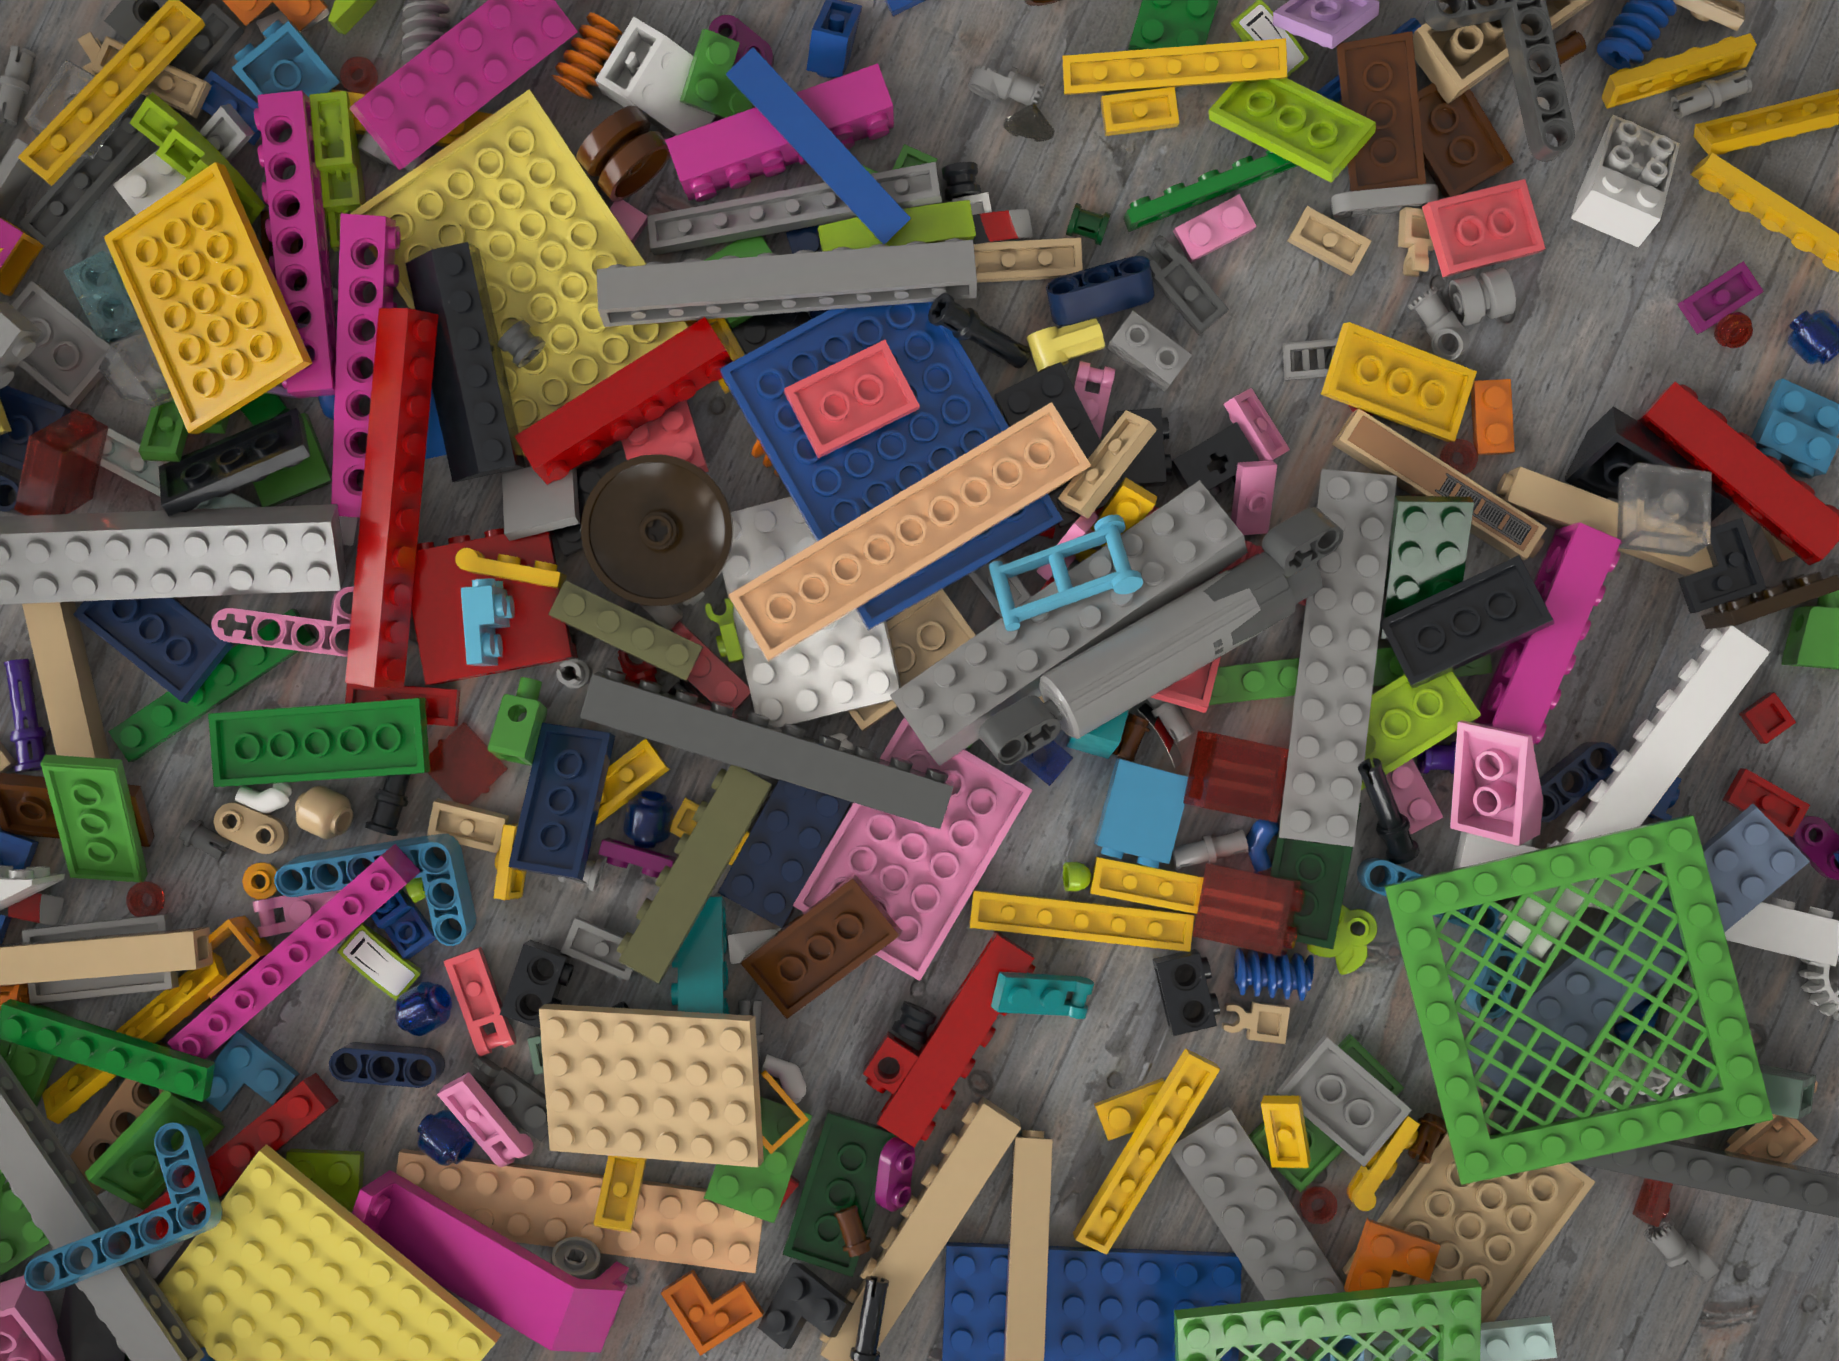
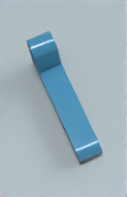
M448 833L301 855L283 865L274 877V884L277 890L287 897H299L342 890L366 869L362 863V858H366L373 863L396 844L421 871L414 878L422 877L436 939L446 946L458 945L470 934L476 925V914L462 848L459 842ZM433 847H439L445 852L446 861L440 860L435 856ZM327 864H331L337 869L338 877H334L328 872ZM292 870H296L301 874L303 883L293 878ZM441 883L449 884L453 888L454 896L445 894L441 888ZM449 918L457 920L462 927V931L454 930L449 924Z
M1375 857L1362 861L1357 870L1360 884L1366 889L1386 896L1384 885L1423 877L1419 873ZM1381 865L1385 871V877L1381 883L1373 885L1370 881V872L1374 867ZM1481 905L1457 911L1473 920L1474 913ZM1489 906L1486 910V921L1482 926L1497 934L1499 931L1497 927L1502 922L1498 919L1501 912ZM1444 913L1433 916L1441 919ZM1452 914L1447 921L1465 929L1469 926V924ZM1475 928V930L1473 931L1474 933L1487 937V941L1481 953L1482 957L1487 948L1489 947L1490 943L1492 942L1493 938L1489 937L1488 935L1484 934L1483 932ZM1504 934L1502 938L1521 948L1520 945ZM1499 943L1488 961L1494 964L1499 957L1505 956L1507 959L1506 971L1517 953ZM1522 958L1512 974L1520 979L1527 962L1526 958ZM1484 966L1474 984L1486 991L1491 990L1493 992L1503 976ZM1508 980L1498 998L1510 1004L1517 984ZM1470 989L1466 995V1002L1470 1009L1479 1014L1483 1009L1480 1004L1482 995ZM1494 1003L1486 1018H1499L1506 1012V1009Z
M172 1122L160 1127L155 1134L154 1146L171 1204L35 1257L27 1264L24 1272L27 1286L35 1291L63 1289L216 1227L222 1217V1206L197 1129L191 1125ZM181 1131L184 1135V1142L181 1148L175 1151L171 1146V1139L176 1132ZM191 1167L195 1172V1179L189 1187H186L182 1182V1174L185 1169ZM199 1203H202L206 1208V1216L201 1223L197 1224L193 1219V1210ZM164 1218L168 1222L169 1229L165 1237L161 1239L156 1233V1225L160 1219ZM127 1233L131 1238V1245L128 1251L123 1253L119 1249L118 1242L120 1237ZM89 1248L93 1253V1260L90 1266L86 1268L81 1262V1256L84 1250ZM51 1263L55 1268V1275L52 1281L48 1283L44 1278V1269L47 1264Z

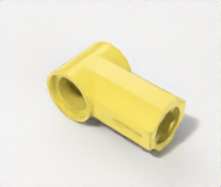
M1096 318L1059 329L1057 326L1048 327L1026 337L1038 373L1059 362L1065 365L1070 359L1105 348L1103 333Z

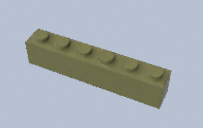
M731 765L728 771L721 768L711 788L716 790L709 803L703 800L692 820L698 822L691 835L684 833L675 847L674 853L679 855L672 868L665 865L657 878L655 885L660 887L653 901L646 898L639 909L636 918L641 921L634 934L627 931L617 948V952L622 954L618 960L621 964L659 985L771 790L769 782L741 767Z

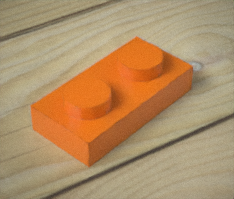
M1511 379L1474 381L1471 389L1474 456L1514 453Z

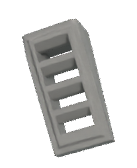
M1338 338L1282 343L1284 380L1326 378L1328 369H1326L1325 349H1332L1333 357ZM1310 350H1317V370H1311ZM1295 351H1302L1303 371H1296Z

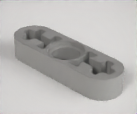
M1435 184L1349 191L1331 197L1332 213L1335 218L1399 213L1405 207L1422 209V206L1439 200L1438 186Z

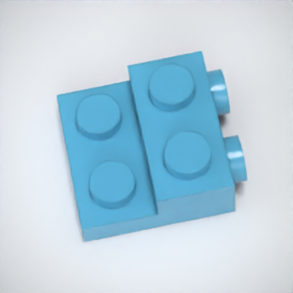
M493 578L472 580V587L461 588L467 665L494 666L498 665V657H502L503 654L502 639L500 634L495 633V628L510 627L509 618H514L515 614L514 601L512 596H507V590L503 589V581H495Z

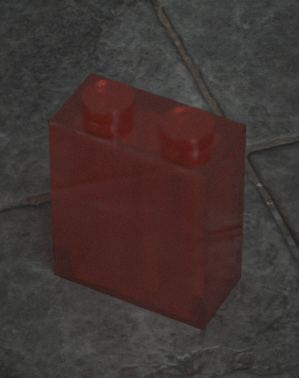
M74 410L30 435L14 510L25 516L69 514L93 499L109 427L95 420L87 413Z
M1198 730L1183 803L1277 823L1278 814L1282 807L1289 749Z
M1207 863L1193 937L1278 956L1286 955L1288 949L1294 948L1297 938V927L1292 925L1295 912L1300 913L1303 906L1304 890H1299L1301 881L1217 863Z

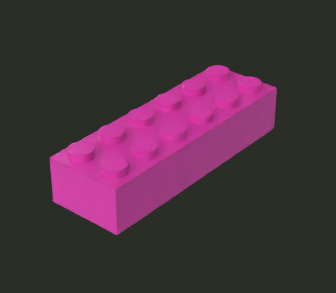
M488 0L355 102L349 109L397 169L401 170L578 31L555 0Z
M878 63L796 92L847 149L852 148L855 145V141L866 137L869 140L882 138L890 132L889 129L894 128L893 103ZM756 107L665 139L679 180L689 201L696 199L697 202L709 200L717 195L716 191L727 187L731 189L745 187L752 182V178L763 174L766 177L776 176L786 170L785 166L797 162L801 165L808 164Z
M1581 522L1555 530L1533 581L1554 620V624L1505 647L1480 705L1479 712L1481 716L1475 719L1473 723L1532 735L1533 746L1540 743L1546 732L1547 725L1544 721L1549 709L1553 710L1560 699L1561 689H1559L1562 678L1571 672L1575 664L1576 655L1573 653L1577 643L1586 637L1590 629L1591 621L1588 618L1592 608L1601 602L1605 594L1606 587L1603 585L1606 575L1614 570L1619 561L1620 552L1617 550L1621 543L1620 539Z

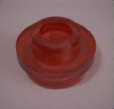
M357 56L348 59L342 65L340 79L348 91L366 94L375 87L378 80V72L370 60ZM358 69H362L363 76L358 80L353 79V73Z
M1734 312L1721 319L1715 328L1714 337L1721 346L1739 348L1750 340L1753 334L1751 319L1745 313Z
M1456 439L1455 442L1450 441L1443 447L1440 460L1466 475L1476 467L1478 453L1474 445L1469 441ZM1454 452H1460L1463 455L1464 460L1461 465L1453 461L1452 456Z
M144 881L130 888L127 893L126 904L129 911L136 917L157 915L164 907L165 895L160 886L153 882ZM145 893H148L152 898L150 906H146L142 901Z
M1314 1186L1307 1189L1301 1196L1300 1211L1309 1222L1325 1224L1335 1216L1337 1200L1327 1188ZM1315 1199H1323L1324 1201L1323 1207L1319 1210L1312 1209V1202Z

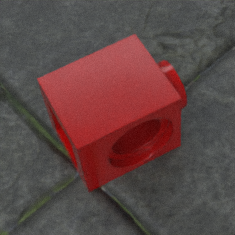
M888 1031L864 1067L863 1075L868 1077L865 1082L882 1094L886 1090L895 1094L918 1059L919 1051ZM885 1057H892L898 1061L900 1067L895 1073L886 1074L880 1070L879 1062Z

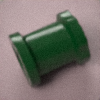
M1076 203L1066 235L1072 236L1077 234L1095 240L1096 245L1101 246L1111 213L1105 212L1101 215L1082 209L1081 204Z

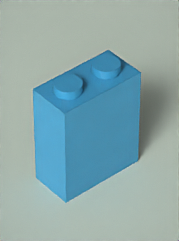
M1116 758L1094 844L1102 847L1101 854L1119 859L1123 858L1124 853L1138 856L1136 863L1153 868H1158L1160 862L1169 864L1192 778Z

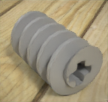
M418 1L403 7V16L406 20L402 24V30L405 33L402 37V45L405 50L402 51L401 59L405 64L445 34L440 32L439 29L448 28L450 21L439 17V14L450 12V8L446 4L436 1Z

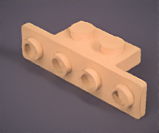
M1817 1081L1815 1082V1090H1814V1093H1815L1816 1090H1817V1085H1818V1082H1817ZM1772 1114L1774 1120L1756 1123L1748 1131L1744 1127L1737 1130L1727 1140L1730 1146L1725 1151L1793 1164L1818 1142V1139L1797 1119Z

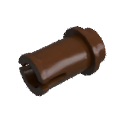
M1576 30L1571 31L1567 36L1555 42L1560 67L1561 64L1586 50L1585 39Z
M1129 713L1120 744L1112 754L1134 762L1145 732H1150V729L1147 728L1149 721Z
M1425 1113L1417 1121L1420 1124L1418 1136L1407 1154L1412 1159H1415L1416 1155L1419 1154L1417 1162L1430 1164L1440 1136L1445 1135L1446 1129L1444 1127L1445 1122L1441 1117Z
M857 1205L837 1211L835 1217L838 1220L845 1245L842 1247L843 1251H848L849 1257L859 1256L870 1251L869 1243L872 1240L871 1237H866Z

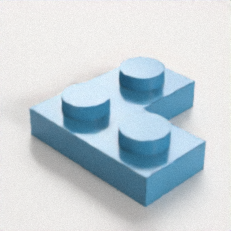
M240 1029L214 1060L215 1068L211 1094L206 1101L222 1112L227 1109L246 1084L273 1105L282 1098L300 1073L244 1029Z

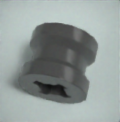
M525 320L514 324L503 334L497 346L502 351L509 352L513 356V363L521 368L531 362L542 351L546 342L541 337L534 336L530 332V325Z

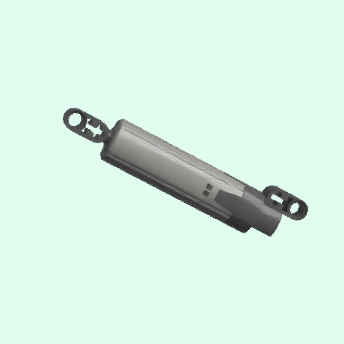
M1317 507L1307 508L1278 524L1265 535L1262 541L1264 552L1261 554H1256L1230 570L1222 572L1043 674L1040 678L1039 686L1045 703L1037 696H1027L991 716L981 725L979 730L980 739L1001 764L1011 765L1049 744L1059 734L1060 729L1068 736L1079 739L1292 615L1295 612L1297 603L1322 588L1321 575L1315 562L1338 548L1343 540V530Z

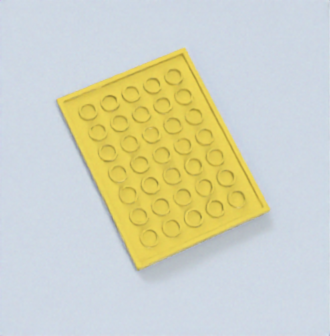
M530 89L350 213L386 216L396 220V226L399 227L401 233L400 247L395 249L394 264H397L399 267V283L396 289L410 309H415L405 263L432 249L469 242L479 249L498 340L514 324L525 320L530 325V332L534 336L541 337L546 342L542 351L531 362L521 368L513 363V356L509 352L501 350L518 433L689 327L685 321L604 327L598 311L597 269L608 268L616 264L629 267L642 266L647 263ZM374 245L370 246L369 249L377 259V248Z
M267 1144L259 1150L221 1201L222 1217L217 1226L196 1235L159 1284V1288L199 1347H205L208 1355L215 1361H481L501 1337L499 1332Z

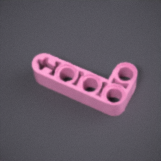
M343 587L341 591H337L334 594L329 621L236 608H223L213 616L211 621L212 630L220 640L226 642L347 657L348 650H340L335 643V637L343 629L350 630L351 614L345 613L341 609L340 600L344 594L348 592L353 593L354 587ZM227 614H234V621L247 623L246 616H254L250 627L252 638H243L246 631L234 629L231 635H224V629L218 627V621L225 620ZM272 619L277 622L279 634L275 639L266 641L259 637L257 627L261 621ZM304 624H311L317 630V639L311 645H302L297 640V630Z

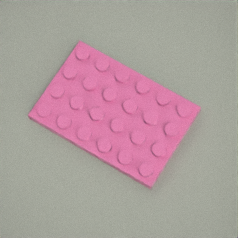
M904 717L880 759L890 762L891 757H897L913 763L911 769L926 773L927 768H932L948 774L947 780L953 781L954 787L941 829L853 803L793 906L805 912L856 874L902 930L901 935L875 955L920 981L1031 794L1032 789L965 749L939 766Z

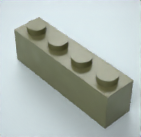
M566 580L549 612L552 618L686 682L703 649V646Z

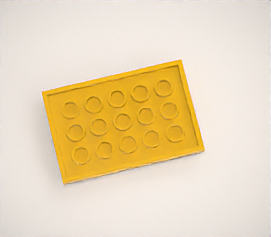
M217 162L213 163L104 236L188 433L200 434L312 364L225 165Z

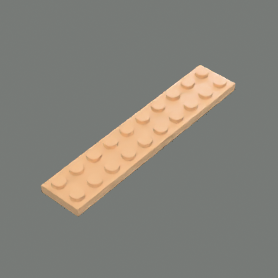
M1051 402L730 593L728 597L769 662L1090 468L1091 464Z
M408 1149L399 1151L396 1174L513 1242L555 1247L559 1241L577 1236L592 1241L602 1254L756 1273L763 1219L704 1199L707 1191L706 1188L643 1180L633 1228L630 1233L595 1227L593 1224L604 1175L515 1163L498 1167L492 1160Z

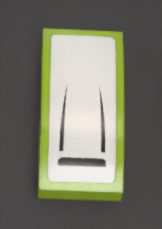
M1256 0L1231 22L1242 42L1286 38L1287 77L1309 59L1291 33L1273 25V11L1262 0Z
M363 922L337 949V952L351 966L395 1001H398L421 975V968L411 961L403 959L400 953L391 948V942Z

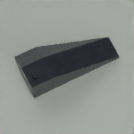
M1614 406L1587 431L1565 475L1567 483L1606 499L1610 497L1628 502V507L1640 509L1643 505L1663 510L1665 516L1706 526L1734 503L1733 497L1644 424Z

